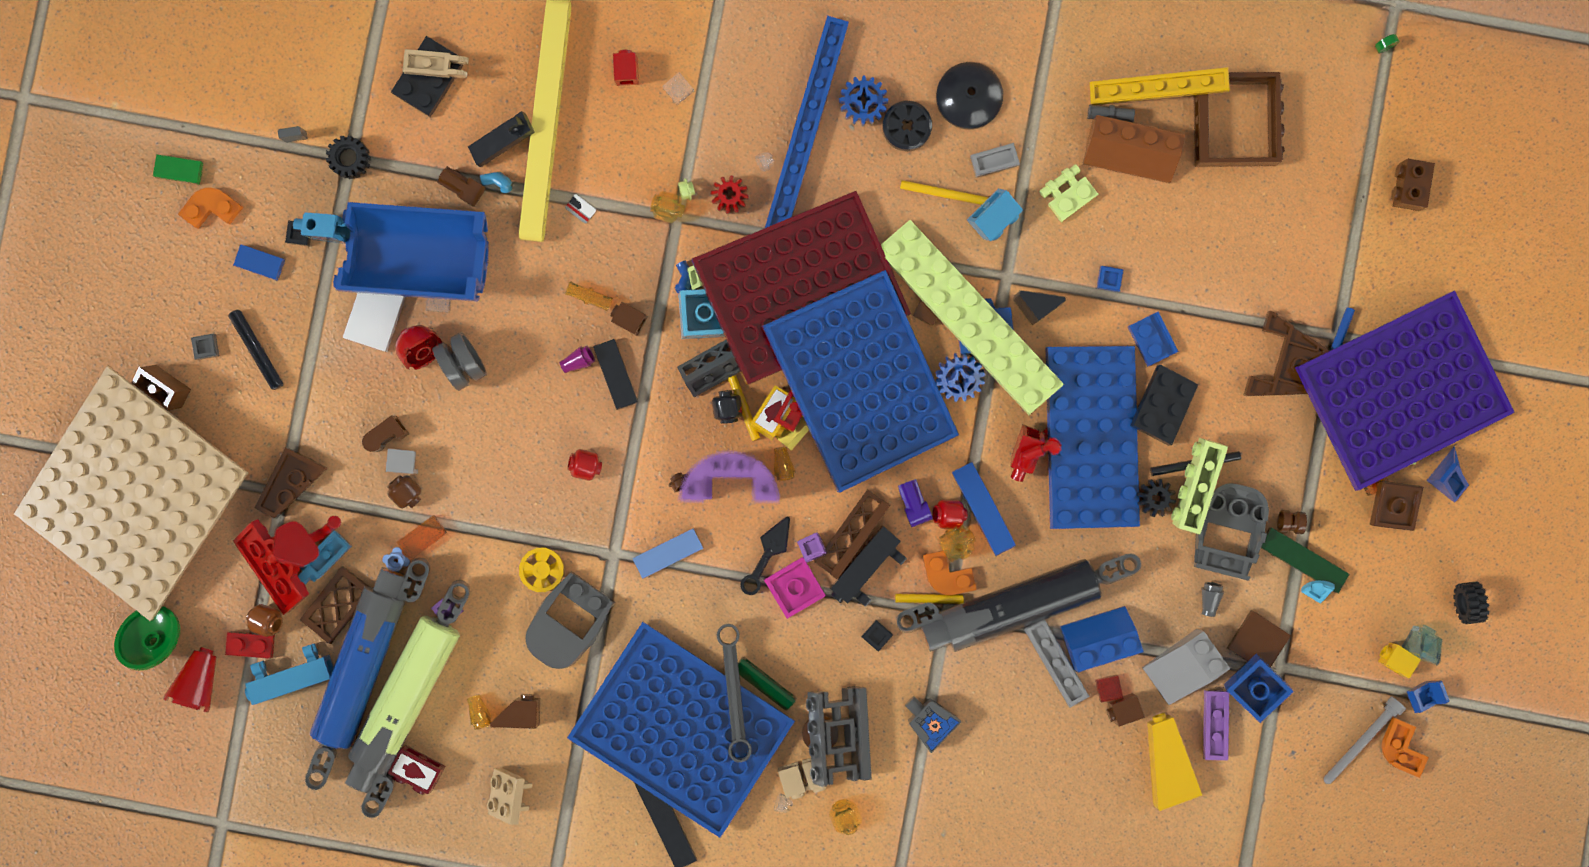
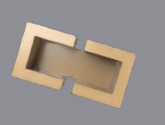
M811 758L802 760V766L808 782L804 784L798 762L778 768V774L786 798L798 799L805 795L804 792L808 790H813L816 793L826 789V786L821 787L812 782L810 777V769L812 768Z

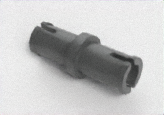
M1089 105L1087 119H1094L1096 115L1133 123L1135 109L1115 108V105H1109V107Z

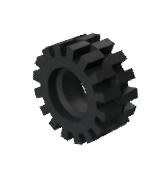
M340 136V140L335 138L333 140L335 143L328 145L330 151L326 150V155H328L326 162L329 163L328 166L333 172L348 179H353V177L359 178L361 177L360 173L365 174L367 172L364 169L370 166L368 161H371V157L368 155L370 152L360 140L352 136H347V138ZM347 149H352L356 153V161L352 165L345 166L341 162V154Z
M1478 581L1457 584L1454 589L1455 595H1453V599H1455L1454 606L1457 608L1455 611L1456 614H1459V620L1463 624L1486 622L1488 620L1487 615H1489V610L1487 609L1489 608V603H1487L1488 596H1485L1486 590L1485 588L1482 589L1483 585L1479 584Z

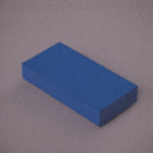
M240 244L233 265L278 281L285 259Z

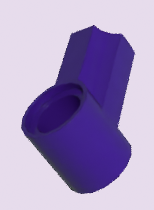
M914 479L898 485L911 528L933 520L917 480Z

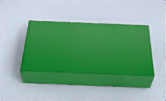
M156 154L153 177L200 185L203 162Z

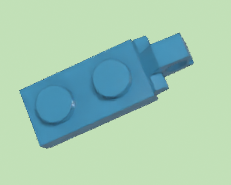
M333 531L318 546V558L308 565L300 567L302 572L298 575L299 579L304 584H307L310 580L315 582L320 579L352 546L337 531Z

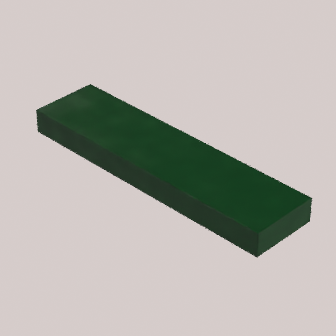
M1269 527L1266 532L1265 543H1262L1261 549L1315 581L1321 580L1335 584L1333 592L1339 594L1350 575L1349 573L1279 531Z

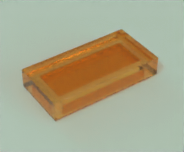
M433 515L396 543L410 561L448 533L436 516Z

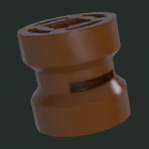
M1281 510L1279 512L1277 520L1279 532L1287 533L1293 531L1295 534L1300 535L1305 533L1307 527V515L1305 512L1291 513L1289 510Z

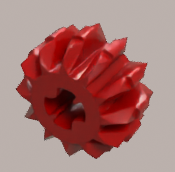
M730 175L729 182H726L725 177H721L722 185L718 182L714 183V187L718 190H711V195L715 196L712 203H720L717 207L718 211H722L726 207V214L729 215L730 208H733L735 213L739 212L737 205L745 208L746 204L742 200H748L749 195L744 193L748 190V187L746 185L741 186L742 179L739 178L734 183V176ZM729 190L733 191V195H735L730 200L724 195L725 193L728 194Z

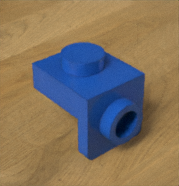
M1425 681L1407 691L1415 713H1422L1436 704L1450 702L1442 681Z

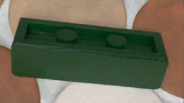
M742 656L738 662L739 675L782 709L788 710L796 702V696Z

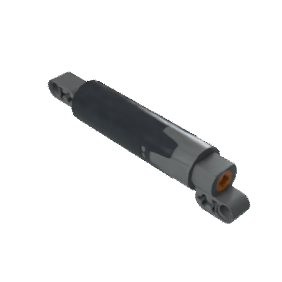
M1126 554L1104 562L1094 571L1087 559H1081L942 611H938V608L932 603H924L898 615L897 627L904 633H911L921 629L930 652L950 644L954 652L1097 601L1102 596L1099 583L1105 585L1112 584L1133 576L1141 568V561L1135 554ZM1125 560H1131L1134 563L1135 568L1133 571L1125 569ZM1118 567V571L1114 572L1110 578L1108 575H1103L1105 568L1111 571ZM925 609H928L930 612L934 611L932 619L929 620L928 617L920 618L921 624H917L915 612H918V616L925 614ZM904 616H909L913 619L914 623L911 627L905 628L901 625L900 621Z

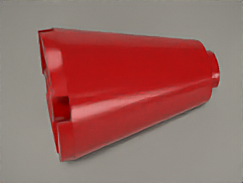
M200 647L199 651L194 650L165 693L163 700L168 701L169 697L173 698L171 703L195 710H200L202 706L205 707L203 712L209 713L217 657L213 656L214 651Z

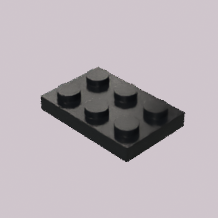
M428 36L424 38L418 48L420 51L457 55ZM451 62L450 69L461 70L463 65ZM402 73L391 93L431 118L455 78L451 76L446 78Z
M1161 364L1157 365L1130 426L1168 446L1172 445L1198 384Z

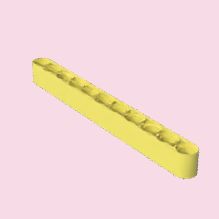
M571 0L546 1L532 117V127L535 133L530 135L519 228L520 240L543 242L545 238L571 18Z

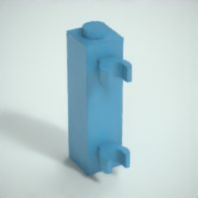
M315 643L302 647L307 663L269 676L267 675L264 661L252 664L250 668L256 680L245 684V695L251 701V704L255 705L329 680L334 669L330 655L319 658Z

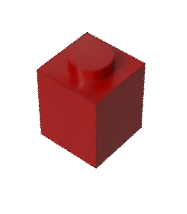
M619 50L618 53H613L614 81L616 86L639 85L638 58L636 53L631 50Z

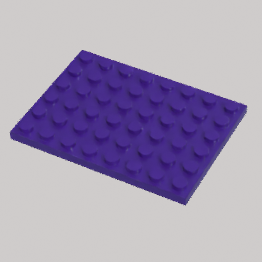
M1451 291L1295 367L1355 491L1361 490L1515 413L1455 291Z

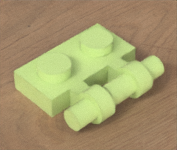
M1076 164L1071 168L1064 169L1059 177L1053 181H1048L1045 187L1039 191L1043 198L1050 194L1053 196L1054 200L1048 206L1060 222L1064 221L1098 195L1086 177L1079 181L1075 179V175L1081 171ZM1067 182L1070 188L1061 193L1058 188Z

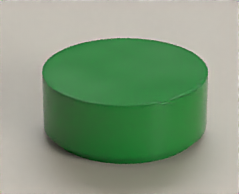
M1391 34L1377 42L1375 48L1380 54L1396 46L1400 41L1396 34Z

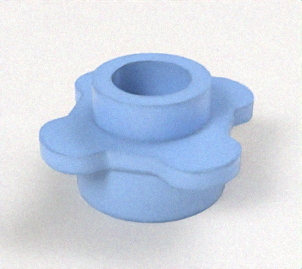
M395 547L389 555L385 554L382 559L389 570L400 572L402 567L410 564V559L403 555L402 549L399 547Z

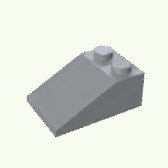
M1200 629L1194 630L1142 667L1168 705L1211 683L1230 669L1206 633Z

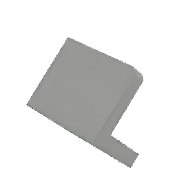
M388 449L386 472L418 474V469H415L416 452Z

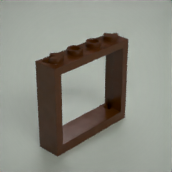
M1229 72L1230 85L1267 84L1268 157L1209 158L1208 94L1194 95L1195 167L1276 166L1282 162L1283 152H1285V148L1282 146V137L1284 136L1285 128L1284 124H1281V115L1284 112V102L1281 101V93L1283 92L1284 84H1282L1280 72Z

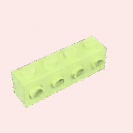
M1200 437L1198 442L1194 443L1192 448L1193 459L1185 470V477L1187 478L1184 486L1180 487L1178 493L1180 500L1171 515L1172 524L1177 528L1201 534L1228 449L1227 446Z

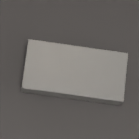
M1014 143L970 155L976 178L1020 165Z

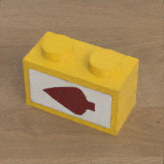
M775 385L751 421L750 426L770 440H773L775 436L780 437L785 428L774 422V419L788 393ZM791 397L780 418L781 420L785 421L790 413V404L796 402L795 397Z

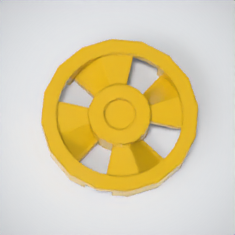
M547 547L528 551L523 556L519 565V576L522 583L528 589L535 592H548L556 588L565 574V567L561 556ZM531 555H534L537 560L534 565L526 561ZM550 555L557 560L551 565L547 562ZM534 575L537 579L532 586L528 582V578ZM549 575L557 579L552 585L547 578Z

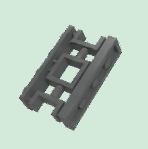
M859 686L842 688V700L829 701L828 692L826 691L808 692L806 707L809 712V722L807 728L810 734L809 754L812 765L810 777L813 784L821 787L833 785V773L846 771L847 780H872L866 688ZM841 706H848L849 717L841 718ZM823 708H831V720H824ZM844 725L845 745L831 747L830 727ZM851 752L852 763L844 764L843 753ZM834 754L835 765L826 766V755Z

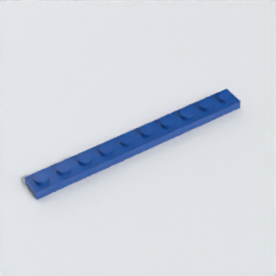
M827 15L765 228L791 218L849 25L848 21Z

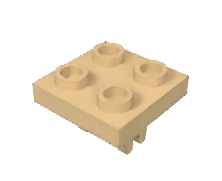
M494 768L490 782V799L487 803L488 814L509 825H518L520 812L529 811V806L521 803L523 789L532 788V783L524 781V778L505 769Z

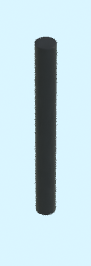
M1240 451L1226 453L1223 463L1241 460ZM1192 460L1151 467V476L1184 471L1187 465L1191 464Z

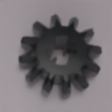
M1150 479L1148 480V486L1142 484L1140 487L1144 493H1137L1138 497H1143V500L1137 502L1139 506L1145 505L1142 512L1147 513L1150 511L1151 517H1155L1157 513L1161 517L1165 516L1164 509L1171 512L1172 508L1168 504L1176 503L1175 499H1170V496L1175 494L1174 490L1168 491L1171 484L1165 483L1163 485L1162 479H1157L1156 483ZM1152 496H1160V501L1152 500Z

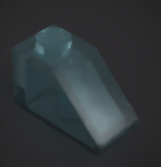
M1423 625V627L1413 626L1402 648L1420 658L1421 661L1439 665L1441 661L1442 639L1435 635L1437 631L1426 625Z

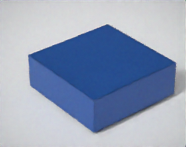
M1100 266L1096 289L1120 292L1124 269Z

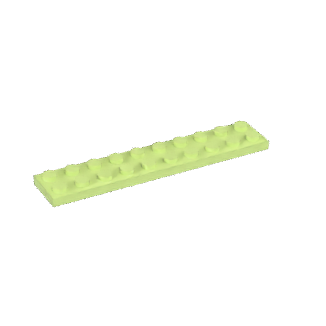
M911 220L881 244L886 256L885 258L893 270L1028 415L1032 414L1064 385Z

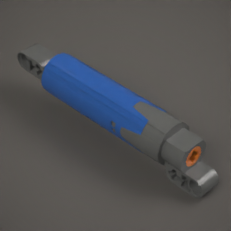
M415 558L412 560L406 575L382 567L375 586H365L363 588L310 730V736L321 744L313 755L305 777V783L308 788L318 790L324 787L336 757V748L347 749L352 747L405 602L416 601L423 590L430 570V565L426 559ZM418 563L424 565L426 569L420 575L413 571V566ZM413 579L418 580L414 588L417 593L413 592L412 596L408 595V590L405 588L410 587ZM326 751L328 752V757L324 765L319 764L323 752ZM315 772L320 773L323 780L314 781L311 778V774Z

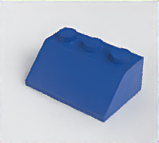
M1125 606L1060 626L1073 669L1077 672L1144 652L1137 629Z

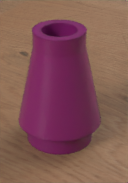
M580 346L559 363L563 372L568 373L591 366V363L595 362V358L588 346Z

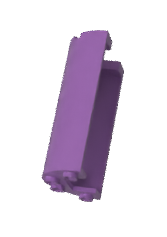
M734 452L714 454L700 461L687 475L680 495V501H705V499H712V477H754V501L778 502L780 500L779 489L771 472L759 461L747 455Z

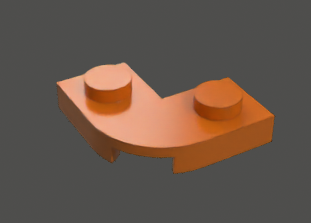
M203 188L190 197L178 215L197 229L201 227L211 212L230 225L243 209V206L221 190Z
M945 550L922 555L928 582L937 592L944 595H956L976 590L972 568L949 572Z
M1392 717L1382 740L1383 756L1393 767L1420 778L1429 757L1408 748L1416 727Z

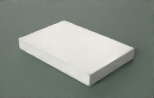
M357 293L343 338L388 352L406 296Z

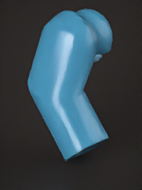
M493 172L480 175L483 186L496 184L500 187L502 193L511 192L512 181L503 173Z

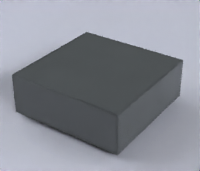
M300 126L278 130L279 139L285 143L308 139L307 131Z
M216 334L191 337L195 360L220 356Z

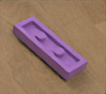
M1204 690L1203 759L1228 760L1229 692Z

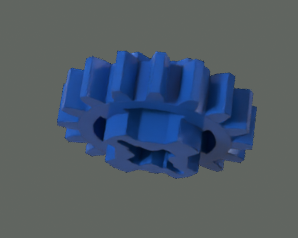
M863 75L862 81H859L857 77H854L853 84L847 81V90H841V94L845 97L839 98V103L844 104L840 109L841 112L847 111L845 118L849 119L852 117L853 124H856L859 120L862 126L865 125V121H869L872 125L874 117L880 120L882 117L880 112L885 113L887 109L883 104H888V98H883L887 91L880 90L882 83L874 84V77L870 81H866L865 75ZM860 87V90L856 94H851L853 90ZM868 88L872 89L876 94H872ZM863 92L864 97L867 101L864 109L862 102L860 101ZM877 106V108L872 113L868 114V111L872 107ZM851 107H855L859 111V114L854 112L851 109Z
M954 353V359H950L947 356L945 357L946 364L939 363L941 370L935 372L938 377L935 380L937 386H939L940 393L945 392L947 399L953 396L954 402H957L959 397H962L965 402L966 396L970 395V397L974 398V391L981 392L979 384H985L983 378L985 372L981 369V363L979 361L976 362L973 355L967 359L966 353H963L962 357H958L957 353ZM959 371L961 372V375H962V379H961L962 383H960V381H959V379H958Z

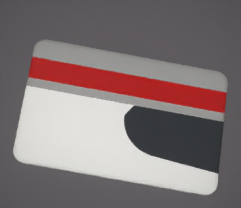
M576 194L565 206V209L585 224L596 212L595 208Z

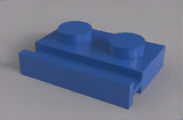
M1159 312L1127 326L1147 367L1179 352Z

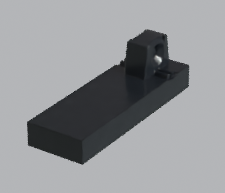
M521 111L469 145L468 148L476 165L483 167L535 133L526 113Z

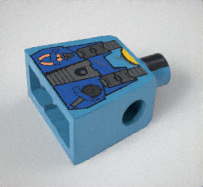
M305 212L303 219L295 218L293 222L295 232H301L302 236L313 240L346 244V240L350 239L351 231L343 223V218L337 215Z

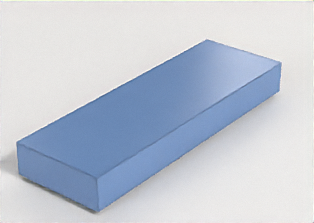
M693 528L632 559L643 579L703 549V546Z

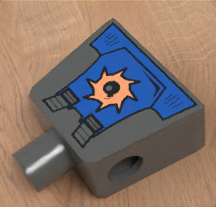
M913 696L905 704V707L913 713L908 719L910 726L931 753L961 723V720L956 715L931 698L922 704Z

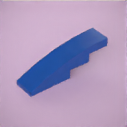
M971 462L953 471L952 475L995 556L1015 547L1016 544L973 463Z

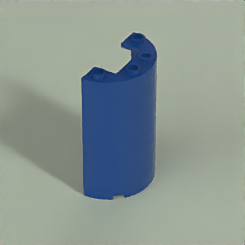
M347 203V210L343 211V223L351 232L350 239L346 240L347 260H344L343 268L338 267V274L334 276L333 280L334 288L337 291L479 301L480 296L477 294L483 293L489 254V241H487V237L484 232H488L485 212Z

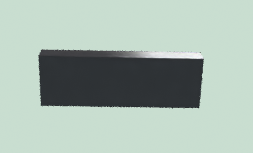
M612 339L593 346L616 410L638 403L616 340Z

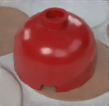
M423 325L405 328L400 333L395 344L396 355L406 369L413 367L415 370H418L435 360L433 348L442 343V340L429 327Z

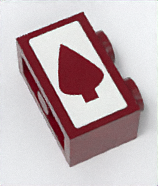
M405 745L400 749L388 774L392 775V779L401 784L407 783L413 786L412 789L415 792L424 795L434 790L446 766Z

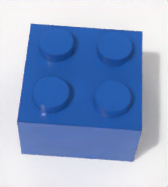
M1257 653L1223 684L1226 690L1259 723L1294 692L1290 685Z

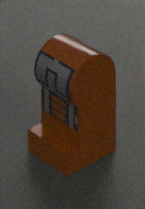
M391 415L364 435L362 445L369 452H380L385 448L386 443L394 437L404 439L409 433L398 417Z

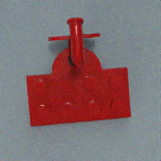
M330 516L322 528L310 534L299 522L290 521L278 527L273 537L268 534L267 528L262 525L260 520L256 519L233 540L283 615L292 611L310 594L307 591L306 585L299 579L297 574L300 571V567H304L318 558L319 549L315 543L326 538L336 528H339L341 519L338 516Z

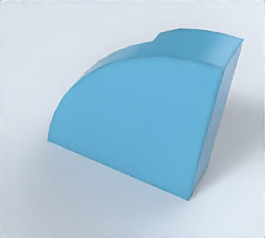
M1321 580L1312 581L1305 584L1301 588V592L1321 604L1334 590L1335 584Z

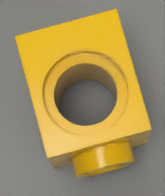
M1390 642L1382 648L1380 659L1378 660L1382 665L1410 679L1421 661L1420 658L1406 649Z

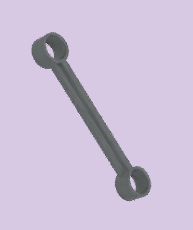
M724 624L717 631V640L723 647L732 742L729 745L728 751L732 760L744 762L751 755V745L745 736L736 649L740 633L735 625ZM725 627H732L736 631V639L730 644L723 642L720 638V632ZM739 741L746 743L748 746V754L744 758L735 757L732 753L733 745Z

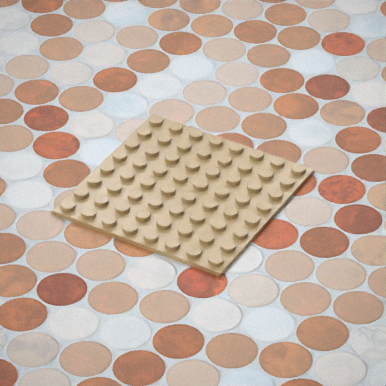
M107 366L14 514L145 618L153 621L246 478L248 472L118 372Z

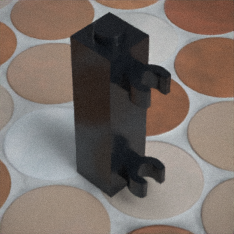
M882 526L840 577L831 585L830 589L833 591L831 595L838 602L842 603L844 600L847 604L855 597L866 607L871 599L860 589L889 555L900 565L904 563L907 558L895 549L901 541Z

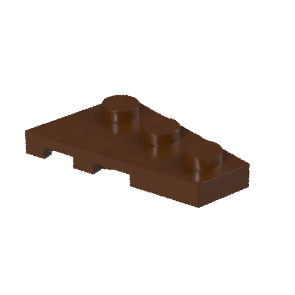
M285 447L254 508L273 518H278L328 468Z

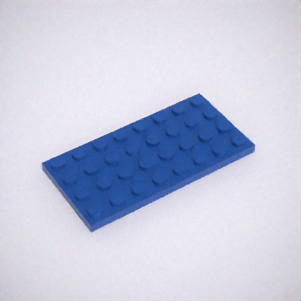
M1135 346L1046 347V365L1064 384L1047 399L1048 440L1056 438L1062 445L1061 451L1056 455H1052L1048 450L1050 529L1140 527V511L1137 504L1139 502V497L1137 496L1139 492L1137 429L1130 426L1137 411Z

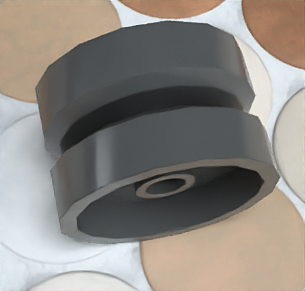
M462 332L451 337V347L442 342L433 348L434 356L440 368L457 391L469 386L468 375L476 381L487 375L478 353Z

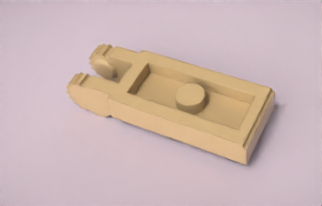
M405 49L403 73L449 78V76L467 78L466 71L450 69L451 62L461 65L468 64L469 58L443 52Z

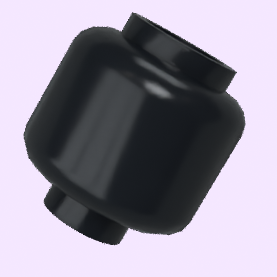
M732 390L719 391V396L712 399L714 418L720 420L721 424L737 422L738 418L742 416L741 397L738 394H732Z

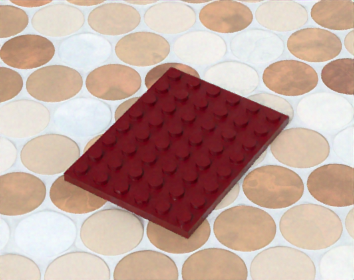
M857 191L691 259L746 385L782 371L762 326L886 270L906 317L911 315Z

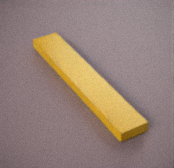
M1229 67L1090 82L1091 105L1230 92Z

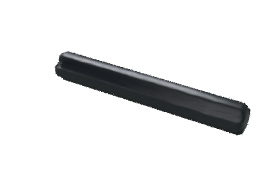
M234 310L229 313L228 317L272 390L281 388L283 386L282 380L242 312Z

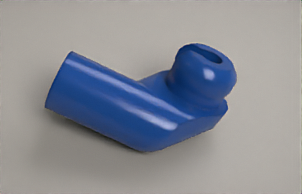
M686 260L676 265L681 274L679 284L675 285V290L678 294L681 290H691L688 274L689 266Z

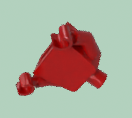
M1022 424L1011 456L1012 479L1023 482L1026 473L1033 474L1039 457L1045 455L1047 450L1052 455H1056L1061 451L1062 445L1056 438H1050L1045 443L1044 437L1048 436L1047 427L1041 431Z

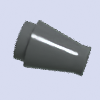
M1205 582L1204 587L1201 588L1202 615L1215 617L1224 594L1223 585Z

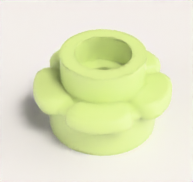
M684 179V181L678 183L682 200H692V195H695L693 183L687 182V179Z

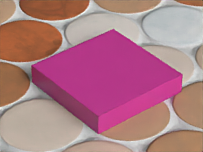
M804 557L799 558L764 579L787 619L826 596L808 564L805 562Z

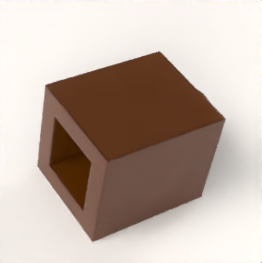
M621 302L620 305L616 304L610 315L613 317L611 320L613 324L636 336L648 317L624 302Z
M1133 693L1107 702L1109 708L1106 711L1111 722L1114 721L1119 727L1145 718L1138 696Z

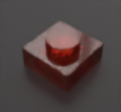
M1117 674L1095 679L1101 703L1123 698Z

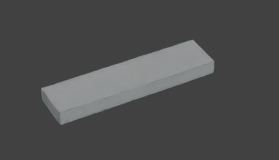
M1042 620L1023 628L1068 707L1071 708L1088 698L1087 691L1047 622Z

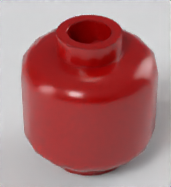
M578 449L575 453H571L567 470L570 471L572 477L591 481L595 474L600 475L602 462L599 461L596 452Z
M940 500L933 507L932 511L933 521L941 529H959L968 517L967 509L964 508L959 500Z

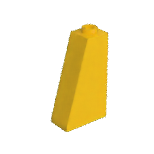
M1165 713L1157 714L1152 717L1153 720L1147 722L1153 804L1159 811L1202 796L1174 717Z

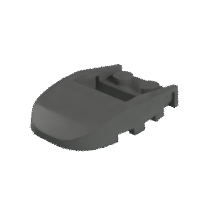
M1234 483L1224 484L1214 490L1201 534L1196 533L1194 567L1247 581L1250 580L1251 577L1248 576L1252 563H1257L1260 556L1259 551L1262 543H1265L1267 535L1265 533L1266 521H1268L1269 508L1266 498L1260 491ZM1208 523L1251 533L1246 557L1203 546Z
M571 571L538 607L526 632L525 640L528 650L534 657L551 668L564 669L570 667L594 644L615 602ZM560 593L597 618L583 639L546 614Z

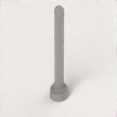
M1392 696L1385 703V711L1325 775L1323 780L1326 784H1331L1392 717L1400 716L1406 710L1399 701Z

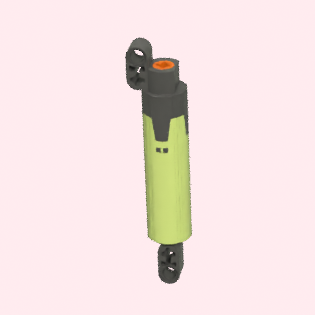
M456 580L450 585L439 606L438 618L422 616L348 754L349 759L354 765L345 783L355 790L366 793L361 806L362 813L366 817H377L389 799L395 780L392 779V775L388 774V771L460 638L459 632L450 624L456 621L469 597L470 587L463 580ZM455 587H463L466 591L465 595L462 597L455 596L453 593ZM451 601L454 602L453 614L445 616L444 610L449 608ZM386 781L387 785H385L382 792L379 793L378 790L380 787V783ZM373 800L376 801L379 804V806L377 808H370L368 807L367 802Z

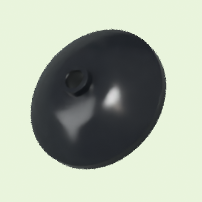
M964 62L951 67L941 77L936 90V102L941 115L953 126L968 130L978 129L989 124L999 113L1003 103V88L999 78L990 68L980 63ZM973 89L975 94L969 95L967 90Z

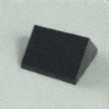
M1022 290L1016 293L1013 298L1032 325L1064 303L1066 299L1063 296Z

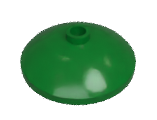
M164 606L160 608L153 621H149L137 610L129 615L118 629L114 641V651L118 661L125 667L136 671L148 670L162 663L173 652L179 640L180 623L177 616Z

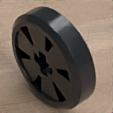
M898 102L891 106L884 116L882 124L883 135L886 141L897 150L907 152L917 150L930 137L932 131L931 116L927 109L917 102ZM902 122H911L913 124L911 125L912 130H903L904 124Z

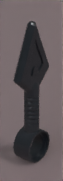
M785 517L760 537L764 553L752 574L745 576L741 581V589L745 594L754 595L760 590L761 582L759 578L773 555L787 551L790 517ZM749 578L757 582V588L751 592L747 591L744 587V582Z

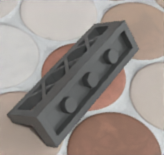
M727 340L677 367L693 397L740 372L732 351H726L729 347ZM716 356L714 361L706 362L708 358ZM692 367H697L694 372L686 375L685 371Z

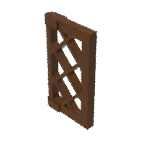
M342 566L301 617L300 621L318 634L324 641L332 644L353 617L359 599L354 602L353 588H359L363 591V588L368 585ZM343 576L348 579L349 587L337 588V584ZM349 589L351 603L339 604L337 590ZM333 591L335 604L323 606V601ZM351 605V609L340 620L339 606ZM335 607L336 620L325 622L323 608ZM317 609L320 611L321 622L319 623L311 619ZM337 623V627L331 634L325 630V624Z

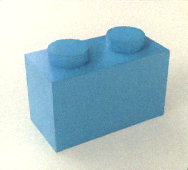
M998 188L967 221L984 240L994 241L1003 234V230L1008 225L1018 220L1019 214L1023 209L1007 190Z

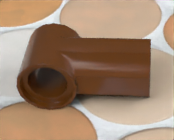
M448 166L442 170L437 181L438 184L455 193L458 198L473 207L476 206L486 189L480 183L471 178L464 177Z

